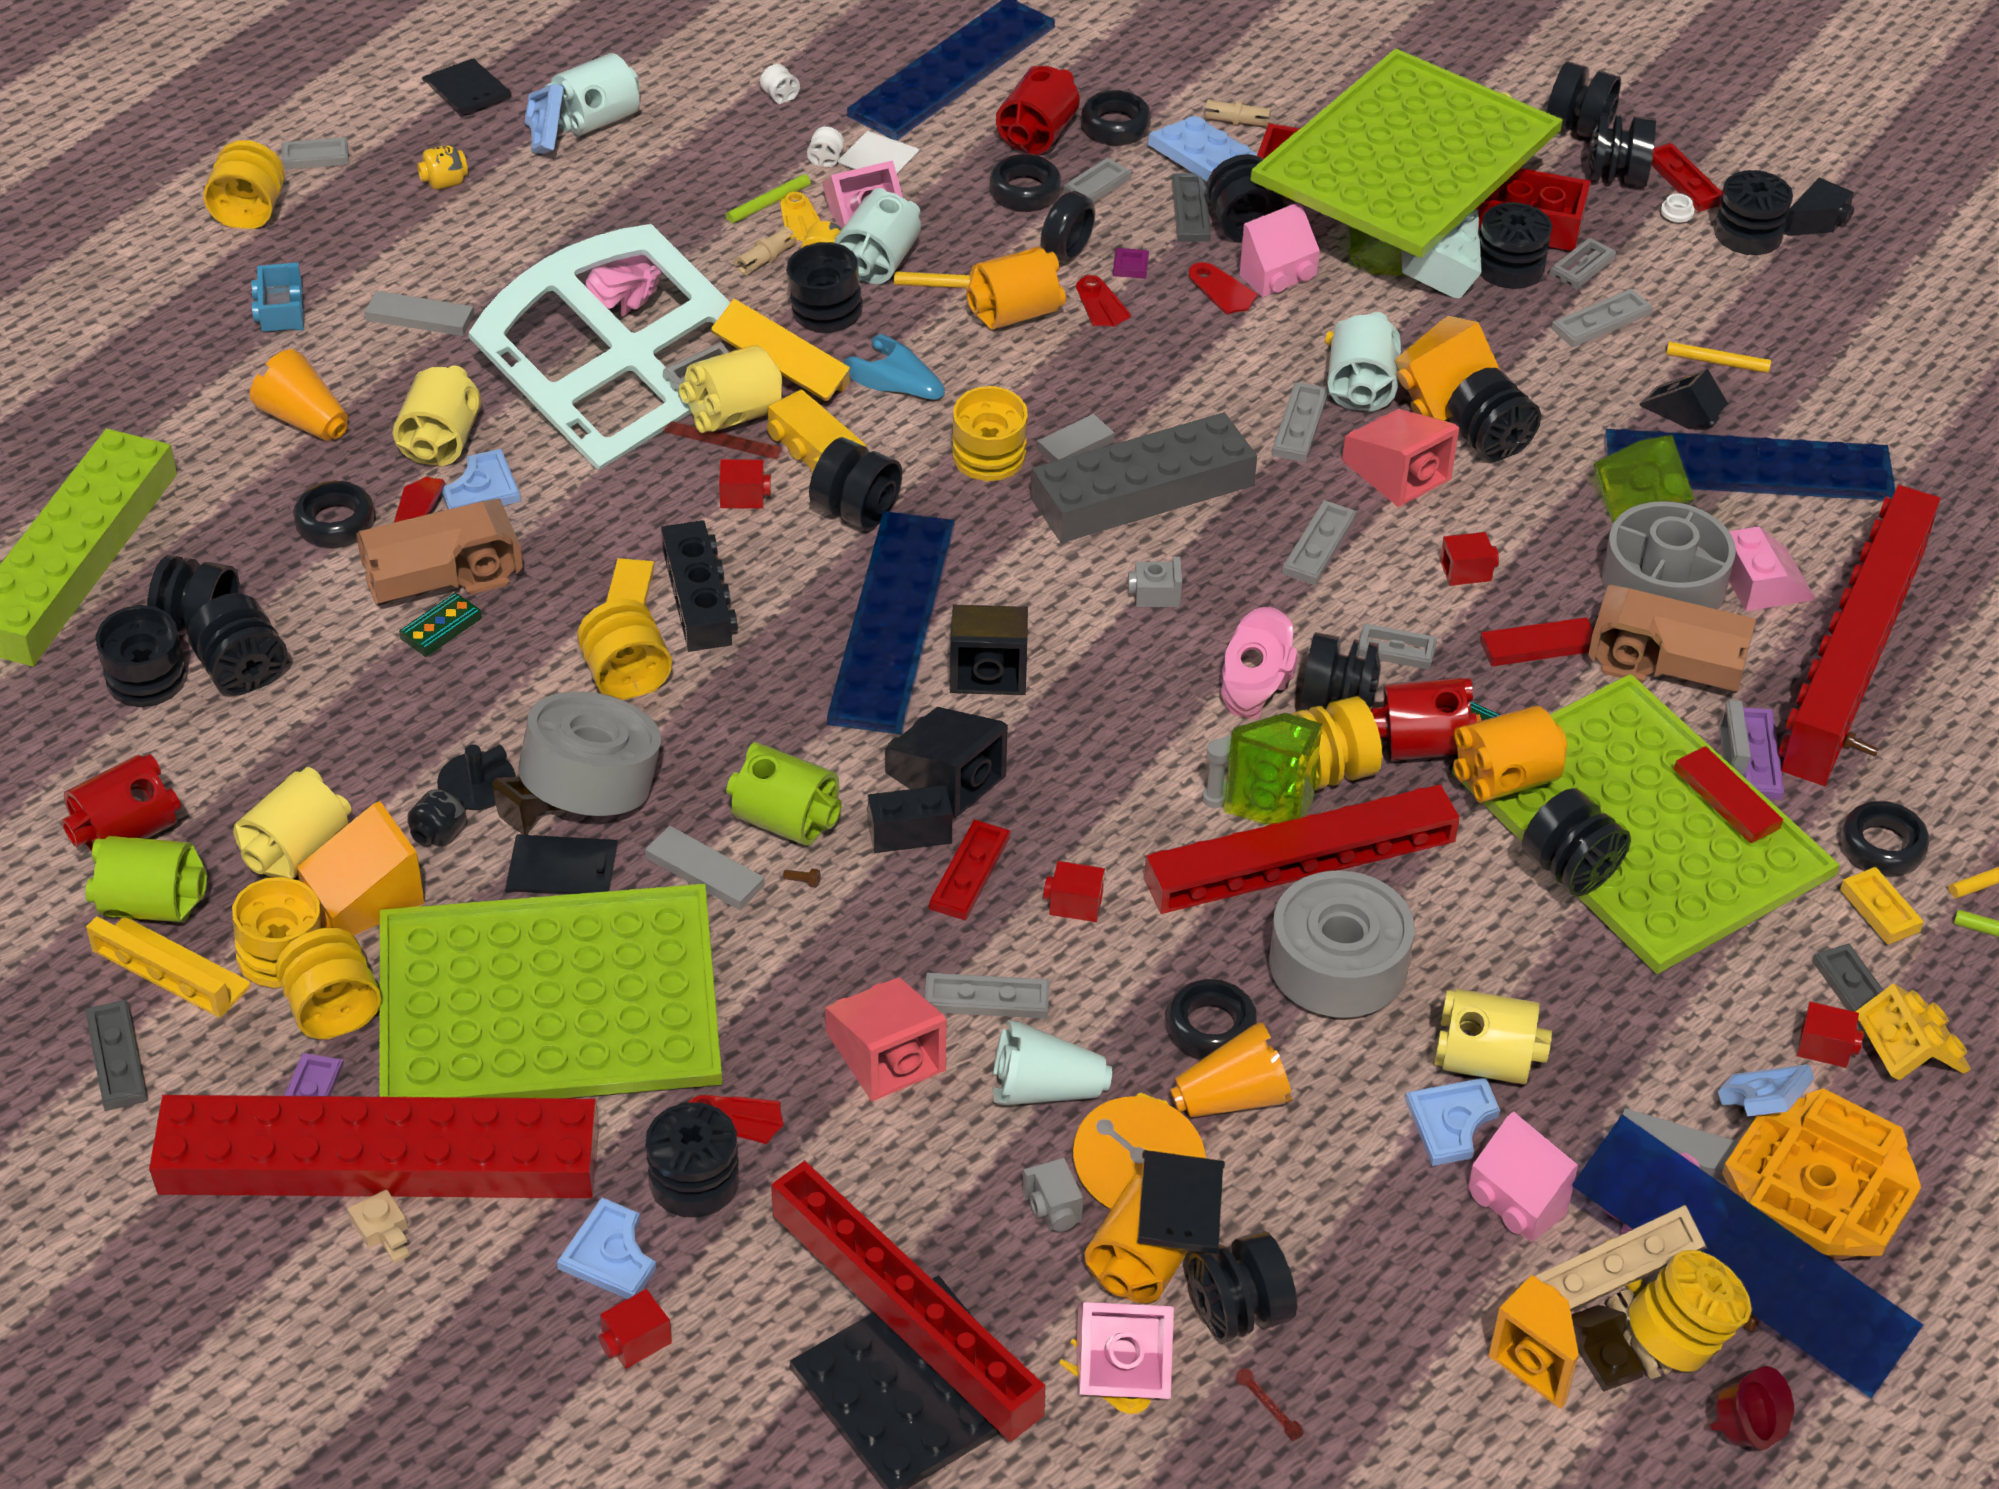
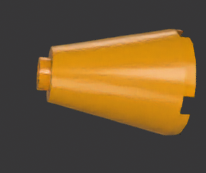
M291 348L279 352L265 363L270 368L262 377L258 373L254 378L250 388V401L259 410L324 441H329L332 438L338 439L346 432L348 414L302 353Z
M1259 1022L1252 1025L1174 1078L1177 1087L1171 1088L1170 1092L1179 1112L1186 1110L1189 1117L1192 1118L1281 1105L1293 1101V1098L1290 1096V1093H1292L1279 1054L1277 1050H1273L1272 1046H1268L1266 1040L1270 1039L1271 1036L1264 1023Z

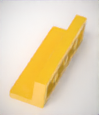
M736 299L731 301L712 326V333L738 349L760 346L778 366L781 375L824 401H828L836 390L843 393L850 384V367Z
M96 916L86 926L93 952L219 1018L251 987L250 982L243 977L129 918H122L116 925H113Z

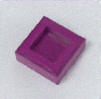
M1116 248L1113 276L1146 279L1149 251Z

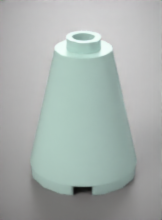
M1012 1020L1006 1022L1009 1030L1002 1029L993 1074L998 1075L1001 1079V1089L993 1087V1100L996 1104L1013 1105L1094 1099L1100 1097L1102 1090H1109L1112 1079V1067L1106 1065L1104 1056L1021 1022Z

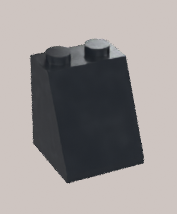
M953 605L950 644V693L1026 695L1028 607Z
M936 707L925 717L918 718L913 726L900 737H895L888 743L885 748V773L909 789L946 785L953 818L956 819L1006 777L1008 724L996 719Z

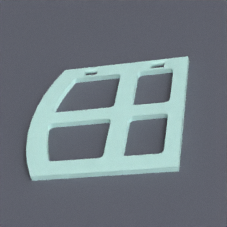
M652 224L623 228L588 238L541 260L520 274L493 299L469 331L468 338L594 467L600 470L692 413L689 404L684 403L678 397L679 392L677 390L673 391L670 387L671 382H666L662 377L663 369L666 367L654 354L706 322L715 324L731 302ZM645 255L690 300L639 332L634 333L629 331L575 275L616 260ZM548 291L556 292L611 348L557 382L549 381L505 336L522 314ZM509 352L518 362L511 367L501 355ZM626 371H633L664 401V404L613 436L604 437L573 404ZM578 423L588 434L581 439L570 427Z

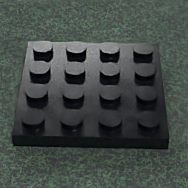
M939 1275L932 1278L971 1315ZM875 1312L790 1360L791 1371L883 1489H909L1000 1434L983 1415Z

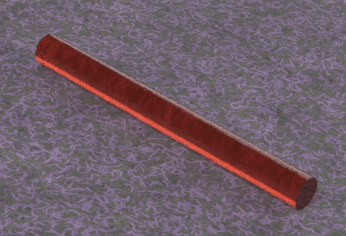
M678 422L669 423L663 430L665 433L776 460L782 452V447L716 431L701 433L695 426Z

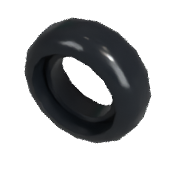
M1106 90L1096 93L1086 100L1081 110V121L1083 130L1091 139L1101 144L1123 146L1135 143L1147 134L1151 125V114L1149 105L1142 97L1123 90ZM1106 112H1122L1131 115L1133 119L1113 122L1104 120L1099 116Z
M1034 154L1008 156L999 161L990 173V192L999 204L1014 211L1032 212L1044 209L1051 205L1060 194L1061 176L1058 169L1046 158ZM1030 176L1039 179L1043 184L1030 188L1017 187L1009 184L1008 181L1014 177Z
M1070 191L1063 194L1049 210L1041 231L1040 246L1046 253L1054 252L1059 264L1073 261L1086 246L1095 223L1096 212L1092 199L1080 192Z
M333 480L321 482L308 488L298 497L293 509L297 532L305 541L325 548L344 547L357 542L356 533L372 528L375 519L371 496L362 487L348 481ZM341 504L354 510V514L351 517L342 521L331 523L319 522L314 518L317 511L329 505Z
M1870 801L1855 807L1846 816L1840 841L1844 853L1857 867L1864 871L1876 867L1884 877H1899L1915 871L1925 860L1930 836L1926 824L1914 811L1890 801ZM1873 826L1889 827L1899 832L1905 838L1907 846L1898 851L1877 848L1864 838L1863 832Z
M1202 979L1186 984L1175 992L1167 1007L1166 1028L1173 1044L1185 1054L1202 1060L1257 1023V1010L1250 996L1237 985L1221 979ZM1213 1005L1224 1008L1232 1014L1235 1024L1225 1033L1218 1035L1205 1034L1190 1024L1188 1016L1198 1007Z

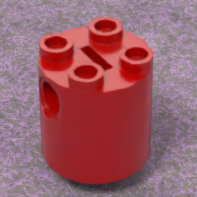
M1047 65L1029 68L996 113L998 132L1009 146L1035 155L1041 154L1051 147L1079 109L1080 95L1074 83L1073 74L1066 69L1059 70Z
M1460 677L1384 684V707L1371 708L1380 739L1384 738L1387 740L1391 761L1458 755L1454 737L1455 729L1477 722L1476 714L1471 713L1470 701H1473L1471 678L1462 679Z
M151 754L144 757L136 755L64 791V802L69 816L62 819L61 823L68 839L76 848L85 844L92 852L95 840L106 839L108 836L147 839L175 824V812L181 809V803L173 789H165L159 778L161 769ZM133 796L140 798L142 801L134 799Z

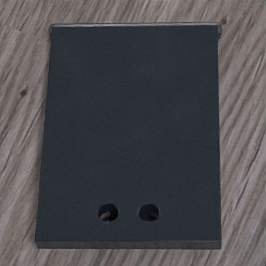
M474 58L422 76V80L460 115L512 97L511 91Z
M517 834L505 892L569 895L610 891L618 840Z
M1143 1150L1137 1243L1218 1254L1222 1180L1225 1162L1223 1160Z

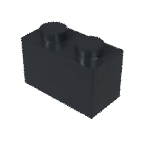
M946 785L868 794V827L874 853L952 844L953 813Z

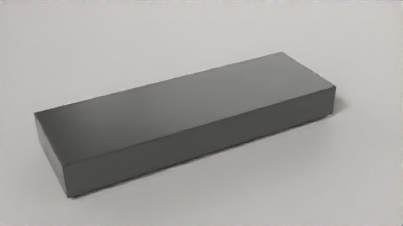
M1196 173L1172 174L1171 182L1177 241L1211 242L1205 180Z
M1850 943L1814 954L1812 962L1847 1010L1857 1011L1883 991V988ZM1858 1019V1024H1857V1025L1860 1027V1029H1861L1862 1031H1864L1865 1036L1868 1038V1040H1869L1870 1043L1872 1044L1871 1040L1869 1039L1867 1033L1865 1032L1863 1026L1861 1025V1023H1860V1021H1859V1019Z
M127 999L86 1008V1018L104 1110L109 1111L147 1102Z

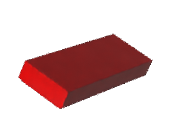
M1669 143L1654 148L1651 166L1679 194L1688 196L1698 212L1720 206L1722 191L1676 146Z
M1588 617L1485 631L1481 632L1480 643L1492 667L1589 653L1594 630Z
M1707 746L1676 760L1674 771L1751 844L1781 829L1783 818Z
M974 819L929 901V909L966 921L1010 839L1011 830Z

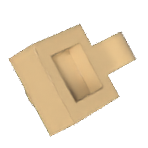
M387 1189L347 1208L350 1220L368 1248L381 1242L393 1263L410 1256L409 1251L404 1245L407 1239L402 1232L408 1229L406 1218Z

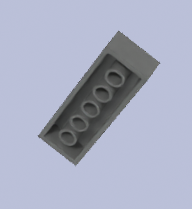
M1223 412L1034 467L1031 471V500L1060 543H1064L1255 485L1257 454L1227 414Z

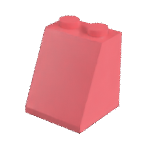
M1396 409L1346 435L1342 461L1397 507H1400L1452 479L1459 427L1454 423Z
M900 977L885 983H878L866 991L848 998H841L825 1007L826 1033L871 1102L946 1071L947 1019Z

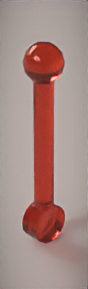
M1247 1368L1240 1369L1236 1374L1237 1382L1242 1386H1247L1283 1425L1284 1432L1291 1441L1301 1438L1303 1436L1301 1425L1297 1421H1290L1253 1380L1254 1375L1251 1370Z

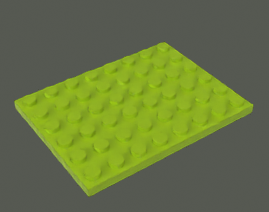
M1395 48L1251 170V181L1312 208L1323 215L1345 223L1354 229L1378 238L1380 241L1400 248L1411 255L1422 258L1561 131L1563 120Z
M1632 674L1549 714L1555 724L1562 728L1567 741L1564 771L1558 780L1483 802L1521 842L1527 826L1539 809L1555 795L1572 788L1581 790L1600 806L1602 814L1610 815L1617 824L1627 829L1631 836V843L1622 864L1599 888L1578 898L1656 974L1663 972L1835 877L1840 867V864ZM1707 746L1783 818L1781 829L1751 844L1674 771L1676 760ZM1453 767L1452 774L1456 777ZM1461 782L1473 794L1467 782Z
M706 884L380 910L379 1097L574 1098L722 1085Z

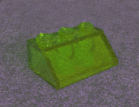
M1282 713L1235 727L1231 734L1224 812L1264 825L1281 823L1307 816L1313 803L1323 724L1288 713Z

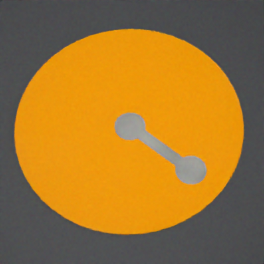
M1137 1096L1116 1098L1101 1104L1091 1111L1079 1126L1073 1146L1074 1164L1081 1182L1095 1199L1110 1209L1113 1208L1131 1178L1136 1174L1142 1175L1143 1150L1206 1158V1153L1199 1133L1182 1113L1161 1101Z

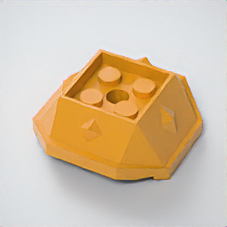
M1824 1088L1806 1093L1805 1097L1798 1098L1787 1112L1757 1115L1726 1161L1722 1172L1723 1177L1746 1214L1778 1230L1786 1241L1801 1242L1834 1260L1855 1256H1882L1921 1190L1915 1165L1907 1150L1908 1143L1903 1128Z

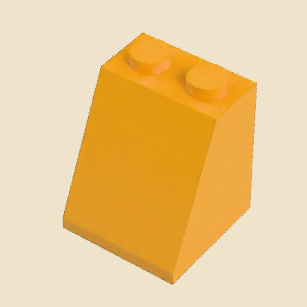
M1452 316L1443 318L1394 360L1399 370L1397 371V378L1401 385L1409 391L1413 400L1411 402L1413 412L1443 421L1447 419V403L1454 390L1463 380L1484 368L1499 369L1479 322Z
M381 801L372 804L297 866L299 881L310 887L319 899L321 928H339L349 931L354 936L379 925L381 909L418 907L425 904L417 852Z

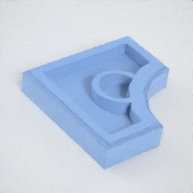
M551 84L528 95L524 123L531 129V150L534 153L545 154L554 150L564 86Z
M502 449L467 456V468L464 474L455 482L445 485L441 491L447 510L499 498L503 506L521 502L520 492Z
M1807 1064L1732 1074L1722 1085L1718 1094L1722 1105L1736 1104L1745 1106L1747 1116L1787 1112L1812 1083L1814 1076L1811 1065L1808 1066Z
M1487 1078L1406 1092V1103L1432 1166L1472 1159L1474 1154L1472 1142L1474 1132L1485 1122L1498 1118L1500 1114V1108Z
M602 1197L558 1259V1269L626 1299L641 1292L657 1268L656 1262L643 1254L635 1241V1232L640 1223V1213Z

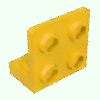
M1893 983L1855 1011L1859 1013L1858 1019L1888 1072L1895 1079L1900 1081L1932 1056L1963 1074L1971 1070L1964 1057L1968 1053L1967 1049L1957 1036L1950 1034L1945 1025L1949 1020L1944 1011L1934 1002L1931 1004L1925 1002L1916 991L1911 990L1908 992Z

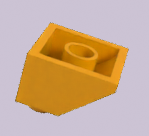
M1531 1275L1499 1307L1488 1357L1560 1409L1567 1404L1579 1357L1569 1300L1563 1297L1552 1285L1545 1284Z

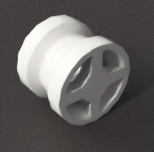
M774 64L763 72L760 86L776 103L782 104L797 96L800 82L794 75L789 73L785 66Z
M832 127L818 128L814 132L807 149L809 161L817 166L833 167L836 165L844 146V139L841 133Z

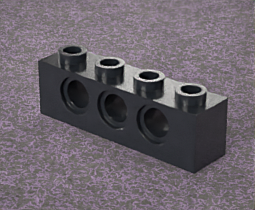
M705 520L661 526L663 555L687 651L693 652L732 646V632L738 631L735 610H728L727 607L731 606L728 584H721V581L724 580L721 558H714V556L718 555L715 534L708 535Z

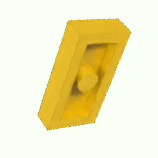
M1876 867L1843 879L1840 891L1887 945L1921 932L1924 921Z

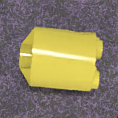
M749 346L692 363L686 370L685 382L679 384V395L684 403L689 404L698 431L701 433L714 432L768 415V406L781 400L782 376L778 366L760 346Z
M450 366L449 368L431 367L416 374L393 428L395 444L405 456L414 462L446 466L453 463L461 455L482 404L478 388L467 377V372L459 366Z
M306 767L301 772L295 771L290 774L282 784L234 824L233 833L236 843L241 850V857L252 871L258 874H265L271 878L285 877L294 879L298 876L297 866L348 825L347 816L352 812V808L343 796L335 795L323 783L320 774L316 770Z
M1457 988L1455 992L1447 990L1441 1025L1449 1028L1448 1032L1440 1030L1434 1065L1442 1066L1443 1071L1526 1085L1531 1061L1547 1063L1552 1030L1537 1028L1540 1004L1538 1002ZM1471 1030L1477 1035L1469 1036L1462 1031Z

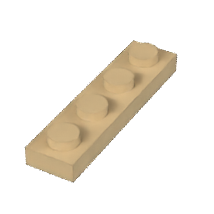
M1684 1205L1548 1269L1535 1277L1543 1283L1555 1287L1563 1297L1569 1300L1570 1311H1573L1665 1268L1676 1254L1684 1250L1701 1251L1707 1248L1687 1206Z

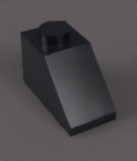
M1818 178L1790 207L1786 220L1785 235L1833 233L1841 224L1846 225L1854 212V206H1851L1854 192Z
M1705 369L1656 386L1639 404L1641 407L1690 429L1699 425L1701 428L1711 426L1719 420L1718 414L1729 403L1709 370Z

